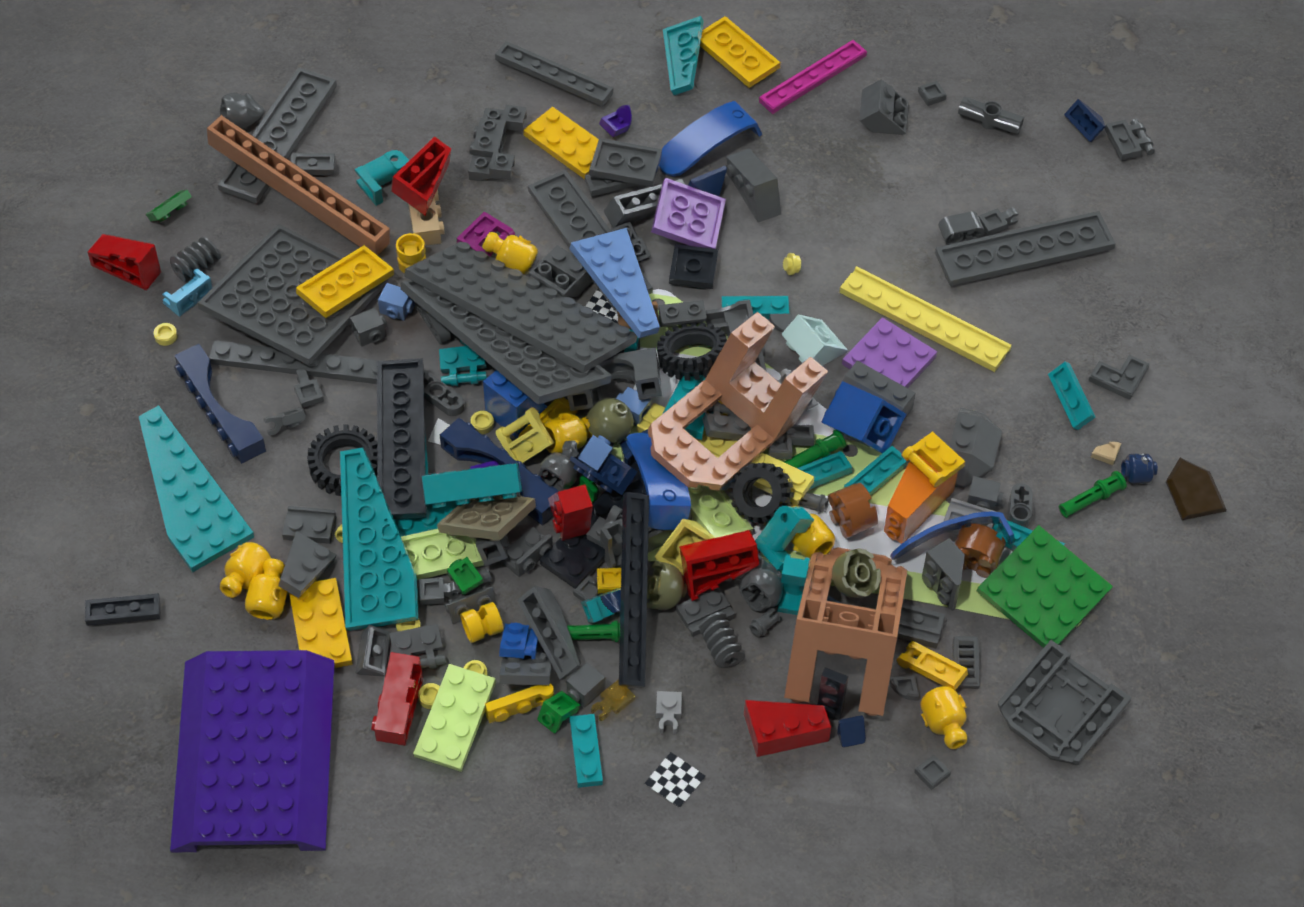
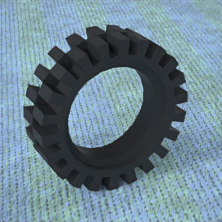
M696 322L691 323L689 327L686 324H681V329L675 326L672 327L673 332L667 330L665 336L661 335L660 341L657 342L660 368L665 374L668 373V376L671 378L675 375L676 379L681 380L684 376L685 381H690L691 376H694L695 380H700L699 375H703L706 378L727 341L725 332L721 331V328L718 326L714 328L713 324H709L706 327V322H701L699 326H696ZM693 344H702L713 348L708 353L694 358H682L673 354L678 349Z
M343 424V430L340 431L338 425L333 426V433L327 428L324 430L325 436L319 433L316 436L317 441L312 440L310 443L311 448H308L307 456L309 472L313 482L317 483L321 490L325 487L326 493L331 494L334 489L335 495L341 496V475L331 473L323 465L327 453L338 446L351 445L363 448L366 451L375 475L378 476L377 440H374V436L371 433L368 435L367 430L364 428L359 432V427L353 425L352 431L349 430L348 424Z

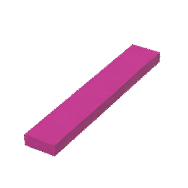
M851 40L760 96L759 103L774 114L866 57L867 51L856 41Z

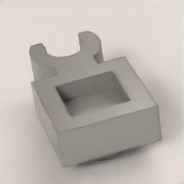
M657 691L656 718H661L659 721L660 734H663L664 726L666 725L673 727V734L677 733L678 722L676 719H681L682 692Z

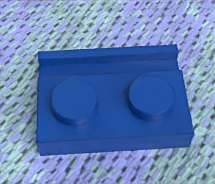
M521 623L505 624L499 657L524 658L525 655L531 656V659H535L539 640L533 629H530L529 625H522Z

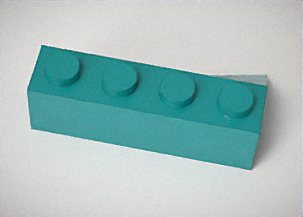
M518 463L422 476L425 504H432V508L445 507L446 502L455 501L456 505L468 504L472 498H479V502L491 501L494 495H502L503 499L517 497V492L522 491Z

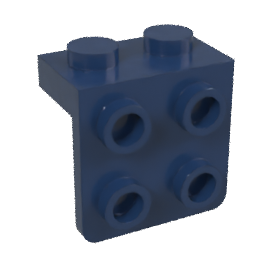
M612 454L608 455L598 472H595L573 456L569 459L575 463L573 466L575 470L611 494L615 490L622 495L633 482L634 476L638 472Z

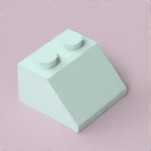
M798 314L782 333V336L787 340V346L799 354V360L802 363L809 357H812L823 366L848 351L823 320Z

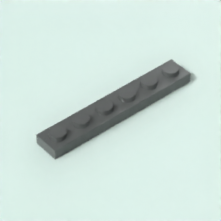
M505 41L495 53V60L602 107L613 95V87Z

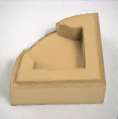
M1109 442V444L1097 446L1092 452L1091 458L1113 465L1121 443Z

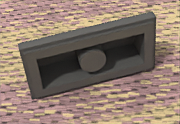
M369 625L362 631L356 674L385 676L390 645L389 633L391 632Z

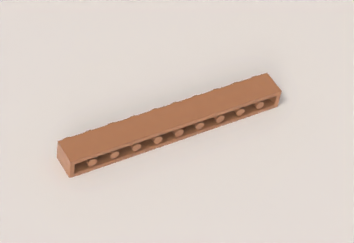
M222 115L207 127L208 145L359 247L365 245L378 256L390 244L389 227Z

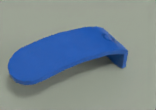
M736 101L726 103L694 121L664 145L659 167L667 176L675 177L682 175L702 157L736 134L749 128L759 137L762 135V132L757 122Z
M648 433L629 434L626 438V443L635 457L647 495H649L648 527L659 530H674L682 519L689 518L691 500L688 487L651 456L650 448L652 442Z
M1002 512L972 513L927 528L902 543L890 554L892 560H895L924 542L946 532L960 529L965 524V527L971 526L972 523L998 524L1008 544L1015 542V536Z

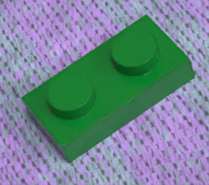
M181 190L149 211L146 216L150 222L157 220L162 222L171 216L169 212L172 210H180L188 204L186 201L192 196L188 190Z

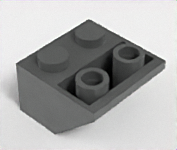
M882 79L862 89L859 121L874 133L906 134L908 101L906 98L897 93L892 86Z
M558 245L529 272L531 277L547 287L557 290V293L563 297H579L592 284V277L578 259Z
M948 538L926 552L922 579L927 587L935 591L939 601L947 605L952 611L956 608L965 555Z

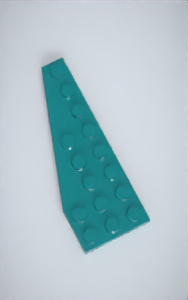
M158 405L140 415L141 429L167 536L192 573L237 548L238 545H242L255 538L254 532Z
M363 448L340 451L345 628L348 631L365 629L369 625L378 627L419 620L417 575L366 451Z

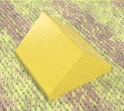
M682 519L654 557L660 562L676 566L683 575L679 546L715 537L697 521Z

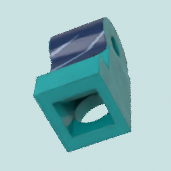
M621 588L581 602L588 622H597L620 611Z

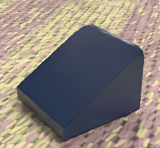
M863 716L839 720L837 734L842 747L865 743Z

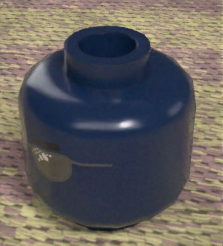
M1129 454L1125 460H1122L1121 474L1131 484L1150 483L1153 476L1157 475V462L1153 461L1149 454Z

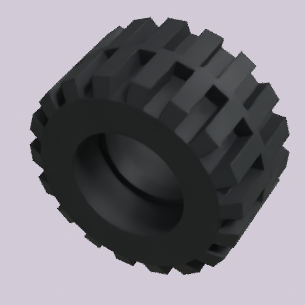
M752 463L748 467L741 468L740 473H736L733 477L735 482L730 484L733 492L729 493V497L734 499V502L731 504L733 507H737L738 510L736 512L738 515H743L744 519L757 523L769 522L780 507L791 506L790 498H794V492L790 490V488H793V483L788 481L789 475L783 473L781 467H776L775 464ZM760 478L768 481L772 488V498L764 507L758 506L751 496L752 486Z

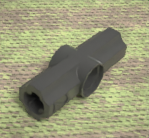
M963 97L958 110V114L980 121L981 125L986 129L998 127L1019 134L1024 122L1023 116L1003 110L1001 105L995 101L982 103L968 97Z

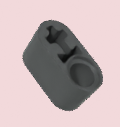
M973 211L947 216L940 220L938 224L947 245L981 238L985 233L978 214Z
M1023 483L1014 485L1008 502L1007 520L1025 528H1028L1032 515L1033 492L1028 485Z

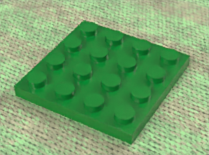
M1038 525L997 569L981 583L976 592L1044 648L1050 640L1059 645L1111 591L1113 586Z

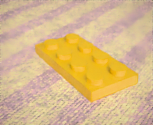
M726 16L702 30L700 47L749 88L780 68V61Z
M551 107L523 130V135L580 177L585 179V175L589 174L599 139L560 111Z
M363 245L297 286L296 294L327 318L392 277L394 269Z
M336 578L314 582L299 598L289 593L299 650H308L333 659L335 661L334 668L353 665Z

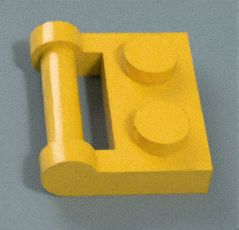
M933 431L913 446L907 447L901 455L906 461L912 462L926 475L934 487L941 485L965 466V461ZM918 454L925 458L939 472L936 473Z

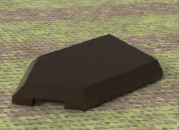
M1180 457L1168 476L1166 484L1181 520L1226 512L1227 509L1210 471Z

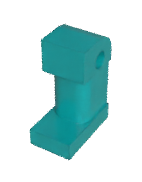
M389 151L377 159L356 168L355 172L360 177V179L356 180V183L377 206L383 203L382 188L380 186L392 181L393 176L409 159L401 151ZM392 158L398 159L397 161H391Z
M780 507L761 534L756 538L757 548L776 570H783L785 556L788 554L785 548L796 533H805L814 519L803 507Z
M786 554L781 578L783 593L777 612L798 615L810 558L805 557V560L791 558L790 554Z

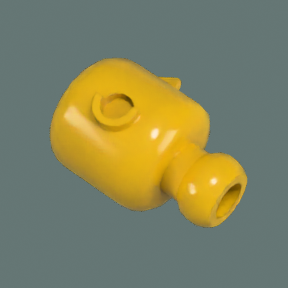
M489 232L482 245L485 251L497 254L495 260L503 262L505 267L521 271L524 275L528 274L538 254L537 248L531 244V241L524 239L521 235L519 237L509 235L503 240L497 233Z
M561 413L559 417L549 419L543 424L554 441L552 445L546 448L550 453H563L562 447L565 441H576L577 449H580L586 444L587 438L593 436L589 431L590 423L586 417L580 419L573 414Z
M810 514L814 521L805 533H796L791 540L794 545L793 550L800 552L804 557L810 558V560L812 554L816 552H821L823 555L828 554L835 544L833 531L816 514Z
M246 542L238 545V549L230 554L231 557L227 560L224 568L226 577L220 582V590L227 597H237L240 595L242 588H249L251 579L254 576L264 574L263 563L270 559L271 556L264 547L257 543Z
M272 558L267 559L263 563L264 574L256 575L251 579L245 599V610L250 615L260 619L274 620L282 614L288 592L278 586L285 567L282 561Z
M948 686L937 687L927 692L920 702L923 712L921 716L925 721V726H929L930 730L935 734L945 735V745L950 749H957L965 745L967 734L961 727L967 718L965 712L967 706L961 694L958 695L956 690Z

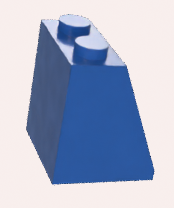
M497 370L483 381L485 411L491 413L494 421L500 426H508L525 415L526 410L531 407L535 408L539 414L547 408L544 403L537 404ZM530 423L526 424L525 426H523L522 428H520V429L517 430L516 432L512 433V435H513L514 437L518 438L519 434H520Z
M842 381L821 422L880 453H884L892 444L906 413L887 401Z

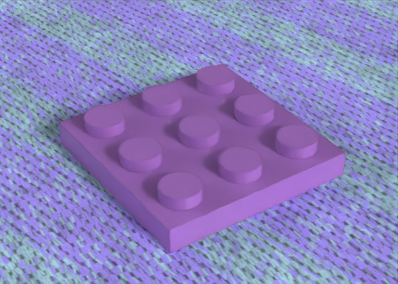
M665 178L662 183L651 232L689 246L715 249L726 199Z
M882 317L842 359V365L851 369L858 360L908 388L936 358L937 351Z

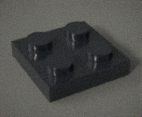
M675 244L669 284L713 289L719 249Z

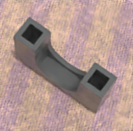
M656 347L615 354L598 364L612 375L611 379L626 378L635 381L639 400L662 396L660 366ZM597 387L568 395L570 410L576 411L592 408L593 392Z

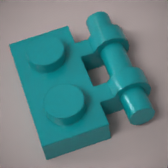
M469 346L439 349L441 373H449L448 376H441V382L444 384H451V387L458 386V383L471 382V384H478L479 381H484L487 378L486 371L478 372V369L487 368L486 361ZM470 370V373L458 374V371Z

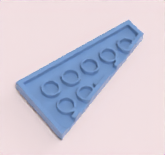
M627 228L571 242L569 248L637 337L643 338L658 333L660 326Z

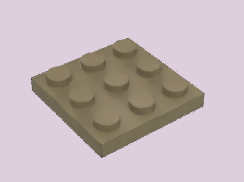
M494 495L493 500L479 502V498H472L470 503L458 505L437 524L439 533H446L451 536L462 535L469 536L470 538H485L491 541L501 540L536 507L535 498L517 496L503 499L502 495Z

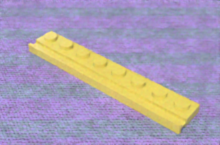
M857 266L840 287L839 293L993 372L997 370L1005 359L1006 354L1011 350V344Z
M653 403L643 416L641 423L637 424V431L641 433L647 430L650 424L662 415L665 407ZM705 427L702 440L695 438L717 458L737 442L736 440L708 437ZM761 453L750 463L775 464L776 467H781L783 473L789 475L788 481L793 483V488H790L791 492H794V498H790V502L793 505L798 506L800 499H803L814 483V476L764 453ZM760 478L753 484V486L772 494L771 485L765 479Z

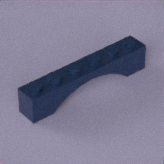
M200 344L176 354L177 364L174 365L177 375L180 378L184 377L189 393L194 392L199 408L206 410L205 414L209 423L216 425L221 441L226 440L228 443L227 448L233 458L237 457L242 464L266 452L264 439L253 422L230 414L214 399L210 391V381L213 373L210 359Z
M458 418L439 434L441 448L456 460L472 461L481 464L496 461L500 465L518 463L522 491L519 493L521 497L535 498L536 507L528 515L542 526L553 517L548 498L559 491L555 487H550L544 483L538 474H533L527 470L522 462L510 457L505 449L498 448L488 436L477 432L471 423L464 422Z

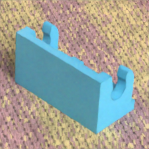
M195 269L193 271L195 274L193 279L172 295L168 292L162 294L165 297L163 304L179 317L196 305L212 289L210 277L206 276L199 269Z

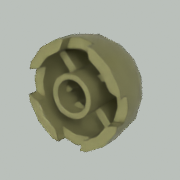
M606 398L600 400L593 405L586 416L590 423L589 431L597 438L599 435L603 436L610 442L616 443V445L622 443L633 428V414L630 408L619 399Z
M857 548L844 552L836 559L832 567V580L840 593L850 598H862L878 589L881 581L880 568L876 569L875 563L872 558H875L873 554L865 549Z
M655 561L652 564V568H655L653 575H647V599L649 598L647 608L668 610L679 603L681 597H685L687 584L684 583V578L676 566Z

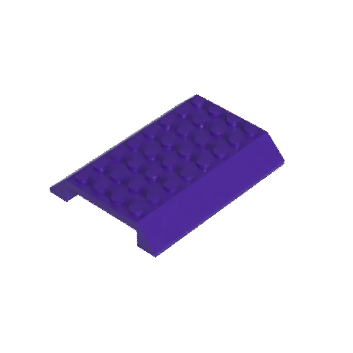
M308 650L206 651L185 662L170 846L171 853L197 852V845L298 844L300 851H326L335 667L333 659Z

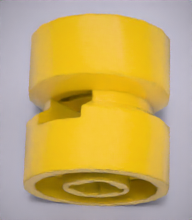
M409 233L399 237L396 242L397 261L399 269L405 273L406 268L426 259L425 243L422 237L417 234Z
M494 602L480 606L479 611L471 609L460 614L464 631L470 643L484 639L485 634L492 636L504 631L500 614Z

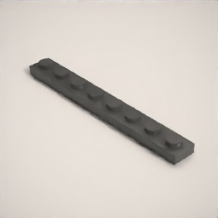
M214 341L209 356L210 363L215 365L297 374L296 370L305 368L308 376L377 384V361H380L321 353L310 365H307L276 348Z

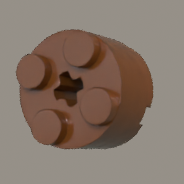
M861 483L852 484L828 494V501L832 507V511H829L830 518L834 524L838 523L844 538L854 536L878 524L875 506L870 507L868 502L872 498L868 490Z
M975 523L966 528V524L962 525L955 544L965 555L963 570L968 568L976 571L981 577H988L990 573L997 569L1006 541L1003 537L1000 540L996 536L998 532L990 527Z

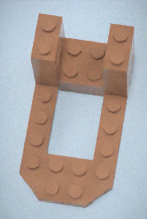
M759 312L755 313L730 334L706 379L653 421L648 428V435L651 437L652 442L650 448L651 456L687 487L697 488L698 485L709 486V490L719 491L733 479L736 473H740L741 468L748 466L797 423L828 373L822 365L812 357H809L780 384L760 367L755 360L775 326ZM717 401H720L752 429L717 458L684 429Z
M833 548L830 549V554L825 555L821 552H816L811 557L797 615L784 698L795 702H809L819 650L831 655H848L853 659H867L858 711L871 716H883L898 635L907 570L902 566L897 568L891 564L892 560L887 556L873 554L875 558H872L875 563L876 569L880 568L881 571L876 609L827 601L832 580V567L836 559L844 552L850 551V549Z

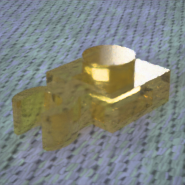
M618 679L600 694L602 701L592 705L591 713L602 710L603 713L599 715V721H603L611 710L617 715L635 700V695L627 687L619 686Z

